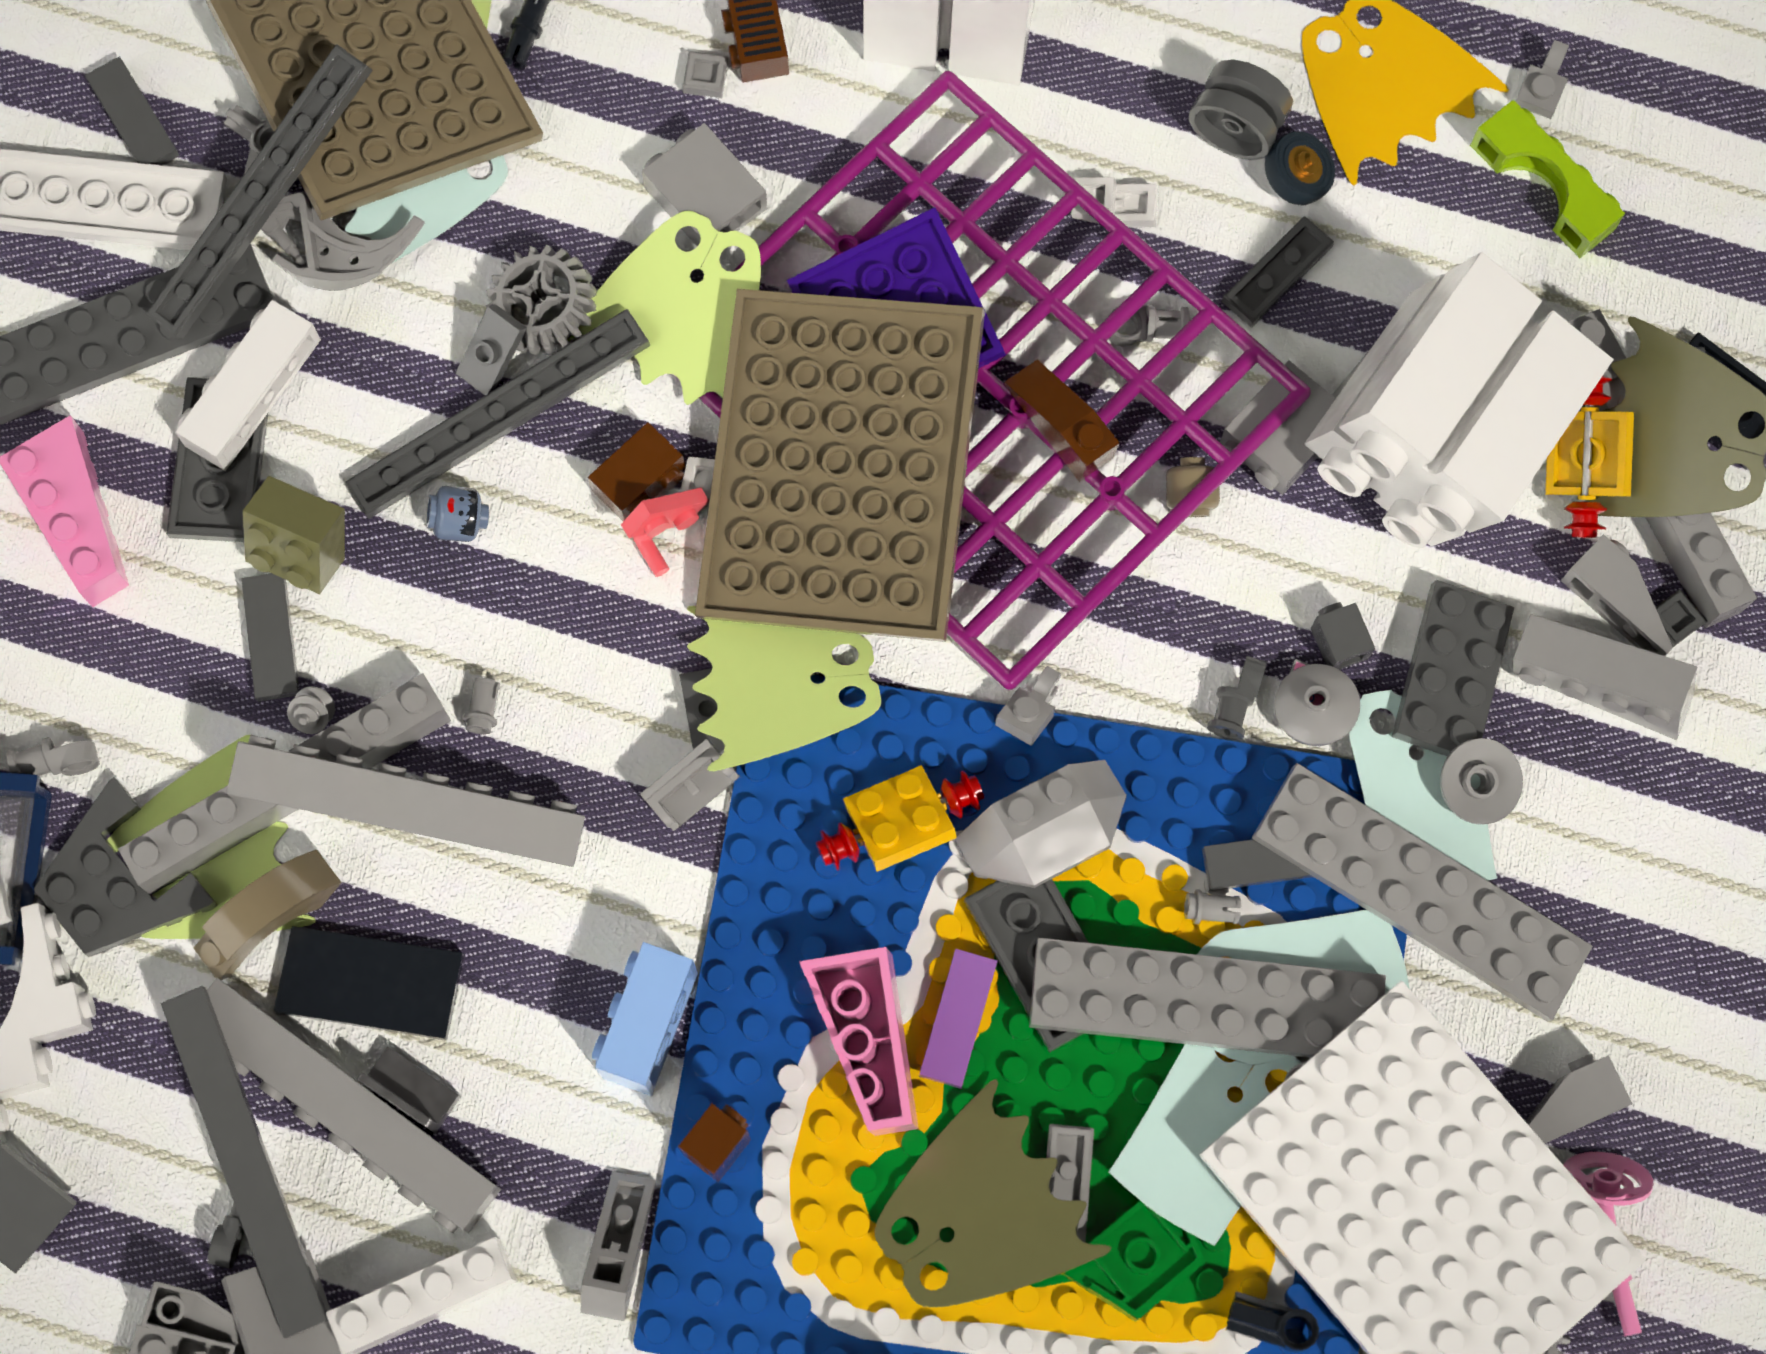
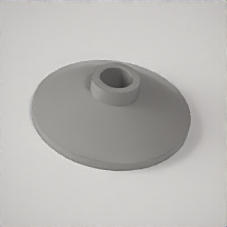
M1323 664L1306 665L1289 673L1280 683L1274 700L1275 715L1280 727L1292 739L1310 746H1325L1341 740L1353 729L1360 713V697L1353 681L1341 670ZM1314 694H1320L1325 698V702L1321 705H1313L1310 703L1309 698Z
M1472 739L1459 744L1445 759L1440 774V788L1445 803L1457 817L1473 824H1491L1508 816L1516 807L1522 793L1523 775L1518 760L1506 746L1491 739ZM1473 774H1477L1480 778V786L1477 789L1472 788L1470 783Z

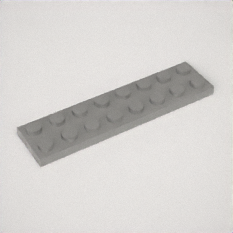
M1298 763L1292 767L1252 836L1253 840L1545 1021L1554 1019L1593 947Z
M1038 938L1035 949L1029 1028L1312 1058L1385 995L1386 975Z

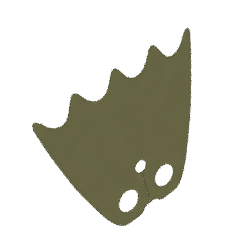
M1629 317L1628 322L1640 340V348L1636 355L1611 364L1612 370L1625 386V398L1617 406L1602 410L1601 412H1634L1631 496H1599L1593 502L1601 503L1607 508V511L1598 516H1684L1736 509L1756 501L1761 496L1766 481V468L1763 462L1766 453V396L1735 372L1701 350L1641 319ZM1749 411L1760 413L1765 421L1763 433L1754 439L1744 437L1738 429L1740 417ZM1712 436H1717L1722 441L1723 446L1717 451H1712L1707 446L1708 440ZM1736 463L1745 465L1751 474L1748 486L1740 491L1729 489L1724 481L1726 469Z
M996 1079L990 1081L926 1149L888 1200L875 1227V1238L886 1257L895 1259L901 1264L904 1269L903 1284L912 1299L924 1307L952 1306L1013 1291L1081 1266L1111 1251V1247L1107 1245L1084 1243L1077 1237L1076 1227L1086 1209L1087 1203L1085 1201L1060 1200L1050 1193L1049 1182L1058 1164L1057 1159H1034L1024 1154L1021 1141L1029 1123V1117H999L994 1113L992 1103L998 1086V1080ZM902 1217L913 1218L919 1226L917 1238L908 1245L897 1243L891 1234L893 1224ZM951 1227L954 1230L955 1235L952 1241L943 1242L940 1240L939 1233L942 1228ZM931 1262L943 1264L948 1272L946 1284L938 1290L926 1289L920 1281L922 1268Z

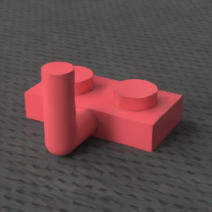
M702 488L643 500L620 524L628 538L633 537L634 543L655 577L664 575L670 568L652 539L666 529L674 527L678 530L686 529L699 519L698 513L709 502Z

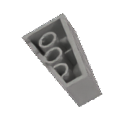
M1533 614L1529 616L1513 657V673L1519 675L1522 681L1534 686L1543 685L1674 740H1677L1691 705L1698 666Z

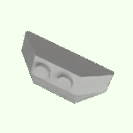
M1106 760L1069 764L989 806L955 838V842L975 877L990 878L1005 883L1035 888L1111 848L1126 800V793Z

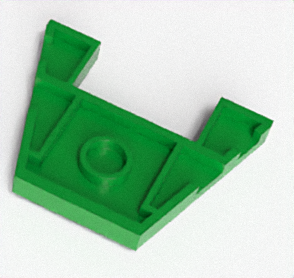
M1139 1201L1089 1243L1092 1245H1107L1111 1247V1251L1104 1256L1061 1274L1136 1322L1206 1262L1194 1235L1172 1224Z

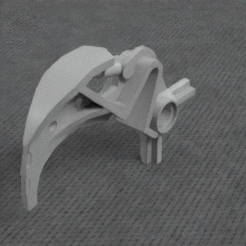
M236 105L233 110L229 108L225 113L228 118L225 120L224 125L249 141L250 152L245 174L274 131L268 120L261 121ZM299 192L284 196L261 230L265 235L274 238L280 247L295 259L293 263L281 254H276L272 261L281 269L306 286L326 291H340L365 284L383 273L382 271L393 263L410 245L425 222L414 215L407 225L393 236L381 240H365L351 236L341 230L331 218L320 221L307 194ZM290 219L302 224L306 255L300 254L296 249L297 245L284 231V227ZM324 249H329L328 254L324 256ZM354 258H359L357 264H351Z

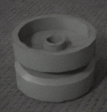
M1234 59L1222 60L1212 69L1205 82V90L1198 95L1190 109L1189 122L1194 131L1217 150L1236 158L1258 160L1269 153L1276 140L1277 129L1284 125L1292 110L1293 98L1287 87L1265 69L1245 61Z

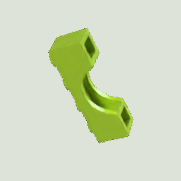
M1512 100L1478 127L1470 147L1497 174L1509 170L1528 171L1540 176L1552 187L1559 204L1558 218L1552 231L1580 259L1617 228L1625 215L1617 199L1613 195L1605 193L1593 181L1590 172L1584 166L1576 164L1568 156L1561 142L1557 138L1549 136L1537 124L1536 118L1528 109L1521 108Z

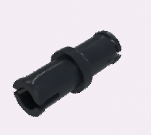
M524 0L519 15L513 18L510 25L513 31L506 50L502 55L506 65L511 67L514 57L518 52L515 69L524 70L526 68L534 41L539 39L543 32L540 25L551 0H538L536 4V0Z

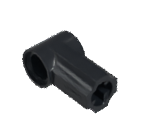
M1237 1291L1235 1292L1227 1318L1226 1331L1269 1343L1293 1353L1305 1351L1316 1343L1319 1336V1325L1317 1319L1310 1312L1304 1309H1292ZM1289 1319H1300L1307 1325L1308 1337L1304 1343L1297 1344L1287 1338L1285 1325Z

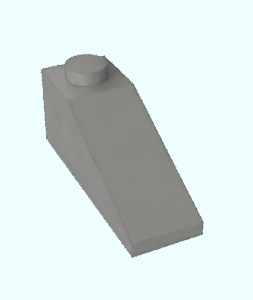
M1603 534L1572 566L1561 582L1635 647L1666 656L1673 647L1636 562L1629 557L1630 554L1624 545L1616 540H1610Z
M1591 1053L1567 1064L1571 1072L1558 1078L1525 1122L1544 1144L1633 1104L1609 1055L1595 1061Z
M612 1171L581 1284L580 1313L625 1322L635 1283L656 1179Z

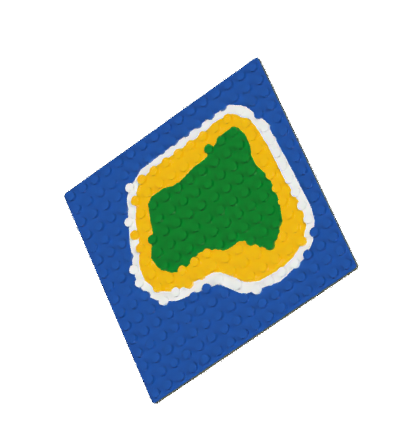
M812 674L810 679L812 682L820 684L825 681V676ZM878 685L881 695V706L869 718L805 746L737 766L736 772L740 778L733 785L633 1339L634 1347L637 1350L654 1354H1359L1360 1345L1242 1206H1240L1215 1246L1196 1237L1206 1263L1136 1322L1062 1274L1013 1291L962 1304L944 1307H924L917 1304L903 1284L904 1269L901 1264L895 1259L886 1257L877 1243L875 1227L888 1200L918 1159L957 1114L990 1081L998 1080L997 1090L992 1103L996 1115L999 1117H1029V1123L1022 1137L1021 1146L1024 1154L1030 1158H1046L1050 1124L1094 1128L1085 1243L1089 1244L1140 1201L1116 1180L1109 1171L1150 1107L1185 1044L1084 1033L1049 1053L1037 1030L1029 1028L1030 1018L997 961L962 1088L919 1077L955 949L997 960L964 903V898L997 880L975 877L955 839L878 872L865 846L859 847L860 853L857 863H854L848 857L840 860L838 871L833 863L825 866L816 846V842L822 840L821 830L832 836L838 833V823L849 827L852 833L856 829L846 810L843 798L921 765L937 794H941V785L944 778L952 784L959 782L961 771H965L968 777L975 775L984 794V799L978 801L980 805L979 811L968 805L963 808L962 818H958L951 814L948 808L946 810L955 828L956 836H958L989 806L1069 764L1106 760L1126 793V800L1111 848L1052 878L1089 943L1197 955L1204 945L1223 931L1366 910L1315 877L1209 891L1202 853L1204 846L1253 840V834L1292 767L1297 763L1365 805L1355 760L1054 713V717L1031 746L995 725L997 715L1005 706L1003 704ZM848 686L840 691L839 700L843 705L854 708L859 707L865 702L866 695L861 688ZM1196 889L1202 891V894L1240 896L1241 908L1223 907V911L1240 912L1239 923L1201 920L1199 924H1194L1193 920L1185 919L1184 916L1186 894L1194 893ZM1392 926L1404 959L1407 934ZM887 947L893 955L919 1129L877 1136L868 1131L799 961ZM1215 1051L1217 1056L1225 1062L1236 1061ZM1295 1056L1301 1063H1305L1311 1058ZM1274 1069L1267 1074L1265 1086L1270 1093L1284 1082L1287 1072L1282 1069ZM1230 1087L1227 1092L1228 1099L1234 1103L1240 1102L1243 1098V1092L1240 1087ZM711 1103L720 1110L727 1104L747 1120L746 1123L749 1126L746 1130L751 1138L749 1144L719 1183L687 1159L678 1148ZM910 1217L898 1219L892 1226L891 1234L893 1239L901 1245L912 1243L919 1234L918 1223ZM951 1227L942 1228L939 1233L940 1240L943 1242L952 1241L955 1235ZM939 1262L926 1264L920 1273L921 1284L929 1290L942 1288L948 1279L946 1267ZM1237 1291L1292 1309H1304L1310 1312L1317 1319L1319 1325V1336L1316 1343L1305 1351L1293 1353L1269 1343L1226 1331L1227 1318L1235 1292ZM1292 1318L1285 1325V1333L1290 1341L1301 1344L1308 1337V1328L1300 1319Z

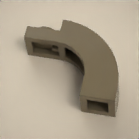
M317 849L297 856L267 872L225 903L202 926L206 933L193 949L215 978L220 980L229 978L253 949L266 937L289 921L321 908L342 882Z

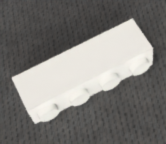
M271 300L265 310H259L251 321L249 332L241 342H236L229 350L226 363L219 373L212 375L204 384L200 399L193 408H188L181 415L178 421V429L175 433L184 446L226 471L321 339L314 325L274 300Z
M493 1237L326 1312L341 1354H359L518 1281L502 1241Z

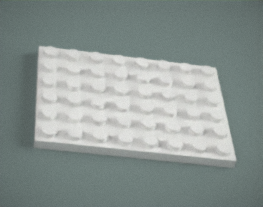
M1403 981L1398 982L1199 1154L1207 1166L1367 1354H1543L1646 1261Z

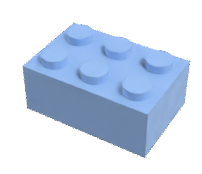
M645 942L642 943L639 952H631L624 970V976L628 977L624 993L616 992L609 1008L608 1017L612 1018L607 1036L599 1035L592 1053V1059L596 1060L595 1069L603 1079L649 1096L653 1095L698 975L693 959Z

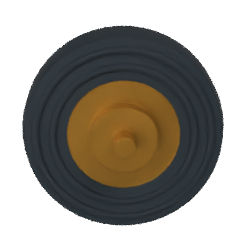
M1296 131L1282 136L1273 143L1265 157V173L1270 186L1278 196L1291 204L1308 205L1314 203L1326 195L1334 183L1335 165L1327 147L1318 138L1309 133Z

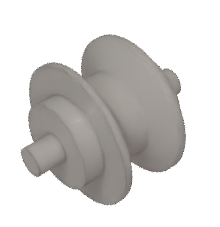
M312 686L301 689L287 708L290 723L297 730L306 734L321 732L335 713V704L332 697L323 689Z

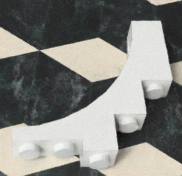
M39 903L21 907L24 936L21 975L11 1009L0 1028V1100L50 1087L48 1074L53 1072V1064L48 1049L46 1047L42 1048V1044L92 1031L91 1017L96 1016L95 1003L89 991L85 992L83 987L74 982L65 984V980L70 979V970L64 954L59 955L56 939L61 937L60 923L54 912L51 913L49 909ZM1 1104L0 1141L6 1144L5 1131L9 1130L10 1123L6 1108Z

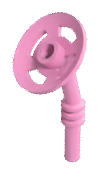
M1585 1152L1570 1157L1563 1164L1615 1225L1614 1205L1622 1206L1639 1203L1647 1199L1653 1190V1178L1650 1172L1638 1162L1618 1154ZM1593 1167L1607 1168L1598 1169L1594 1173H1591L1589 1175H1586L1581 1171L1583 1169ZM1625 1173L1632 1177L1640 1187L1634 1188L1633 1182L1623 1174ZM1632 1275L1612 1291L1624 1336L1642 1333L1629 1285Z

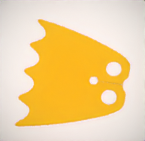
M1349 0L1344 5V10L1335 17H1320L1306 26L1302 34L1303 57L1314 98L1333 148L1352 185L1357 184L1359 164L1365 158L1373 157L1391 166H1396L1398 162V143L1404 136L1414 135L1429 142H1435V123L1440 114L1452 112L1467 118H1474L1473 94L1476 90L1491 88L1505 93L1509 91L1508 87L1457 43L1431 24L1392 0ZM1372 6L1380 11L1382 21L1377 27L1371 29L1362 27L1359 24L1357 13L1362 7ZM1325 30L1335 31L1342 39L1341 47L1333 53L1324 52L1317 45L1318 35ZM1361 45H1367L1372 48L1373 54L1371 57L1365 58L1360 55L1359 49Z

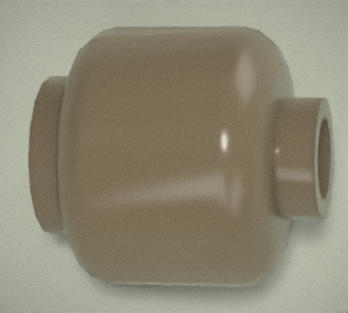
M1180 458V466L1172 467L1166 472V504L1170 509H1173L1214 468L1213 466L1205 465V458ZM1220 486L1189 517H1209L1210 510L1217 508L1220 504Z

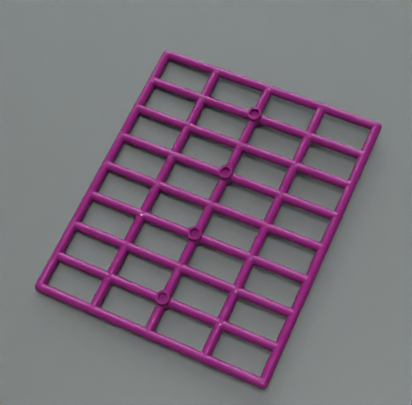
M944 71L758 247L762 266L804 225H807L835 251L830 257L832 258L877 236L920 195L950 222L945 229L952 243L963 234L994 261L972 283L979 299L1007 273L1038 301L999 339L1006 355L1051 313L1082 341L1051 371L1062 382H1065L1094 353L1127 381L1096 412L1105 425L1117 416L1139 393L1172 422L1117 477H1106L1097 469L1084 478L1087 483L1099 492V495L1038 554L1006 523L1066 464L1010 394L1004 383L990 371L1005 356L978 369L977 383L983 386L1010 412L968 452L966 477L1017 428L1030 429L1055 452L994 512L964 486L962 506L981 525L957 547L954 574L993 536L1019 558L1026 567L965 627L949 613L947 634L1005 689L1012 690L1310 397L1311 389L952 71ZM949 90L972 110L978 118L919 173L889 145ZM992 128L1022 156L962 212L932 183ZM878 157L907 185L855 235H841L818 212ZM1035 166L1059 187L1065 195L1013 245L1005 250L975 222ZM1079 205L1102 225L1109 234L1049 290L1018 261L1068 213ZM1123 244L1154 273L1094 330L1069 308L1063 300ZM745 259L733 271L740 269ZM1167 283L1199 312L1139 370L1107 340ZM1212 323L1241 348L1244 353L1184 411L1156 386L1152 380ZM1258 363L1290 393L1232 451H1229L1197 421ZM707 392L699 399L720 418L723 398L716 392ZM1186 434L1218 464L1157 524L1125 495V492ZM1107 510H1118L1145 536L1083 596L1051 565ZM1040 578L1071 609L1009 669L977 637L1035 580Z

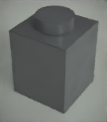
M1337 602L1318 611L1319 616L1316 617L1310 629L1326 665L1341 670L1370 658L1376 648L1356 602L1344 607L1341 602Z

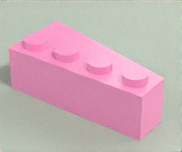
M70 415L0 456V465L76 589L94 607L128 587L129 583L117 542L108 520V511L97 483L98 478L87 449L88 444L85 434Z
M887 947L799 961L868 1131L877 1136L919 1129L893 955Z

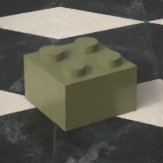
M268 475L243 509L245 562L261 572H270L288 580L297 588L308 589L320 595L345 560V508Z

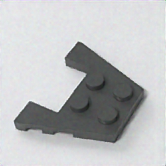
M115 777L110 779L34 888V891L49 910L56 914L57 920L81 951L88 957L142 937V934L166 925L168 927L179 923L183 918L195 913L207 912L217 906V903L192 873L184 877L157 900H154L149 893L138 886L126 863L106 839L110 833L141 810Z

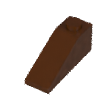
M1038 359L1004 382V386L1079 482L1113 459L1120 444L1098 414Z

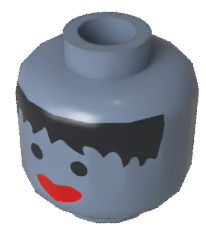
M442 486L438 489L436 495H429L426 525L427 528H433L434 535L438 539L471 542L477 537L479 529H487L489 504H481V496L476 489Z

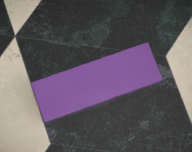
M955 949L919 1077L962 1088L997 960Z

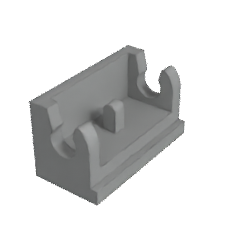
M705 739L640 793V795L663 823L673 831H676L740 778V776L733 767L718 771L707 770L708 766L722 754L710 740Z

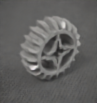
M545 245L541 254H539L535 247L530 246L528 256L524 258L520 253L514 251L516 262L511 266L506 262H501L504 274L491 275L492 282L497 287L486 290L487 297L492 301L486 305V309L488 306L496 304L512 317H514L513 307H520L523 312H526L529 323L528 326L524 325L527 329L516 349L517 351L522 352L527 348L532 355L537 356L543 346L547 354L552 355L555 350V344L560 343L564 348L569 345L567 339L573 335L577 339L582 337V333L578 329L580 325L591 326V319L586 313L597 311L596 304L591 299L597 295L596 288L593 284H590L592 276L587 269H583V264L578 258H575V256L570 258L568 252L562 248L555 254L551 246ZM554 276H559L569 281L570 294L562 293L560 289H556Z

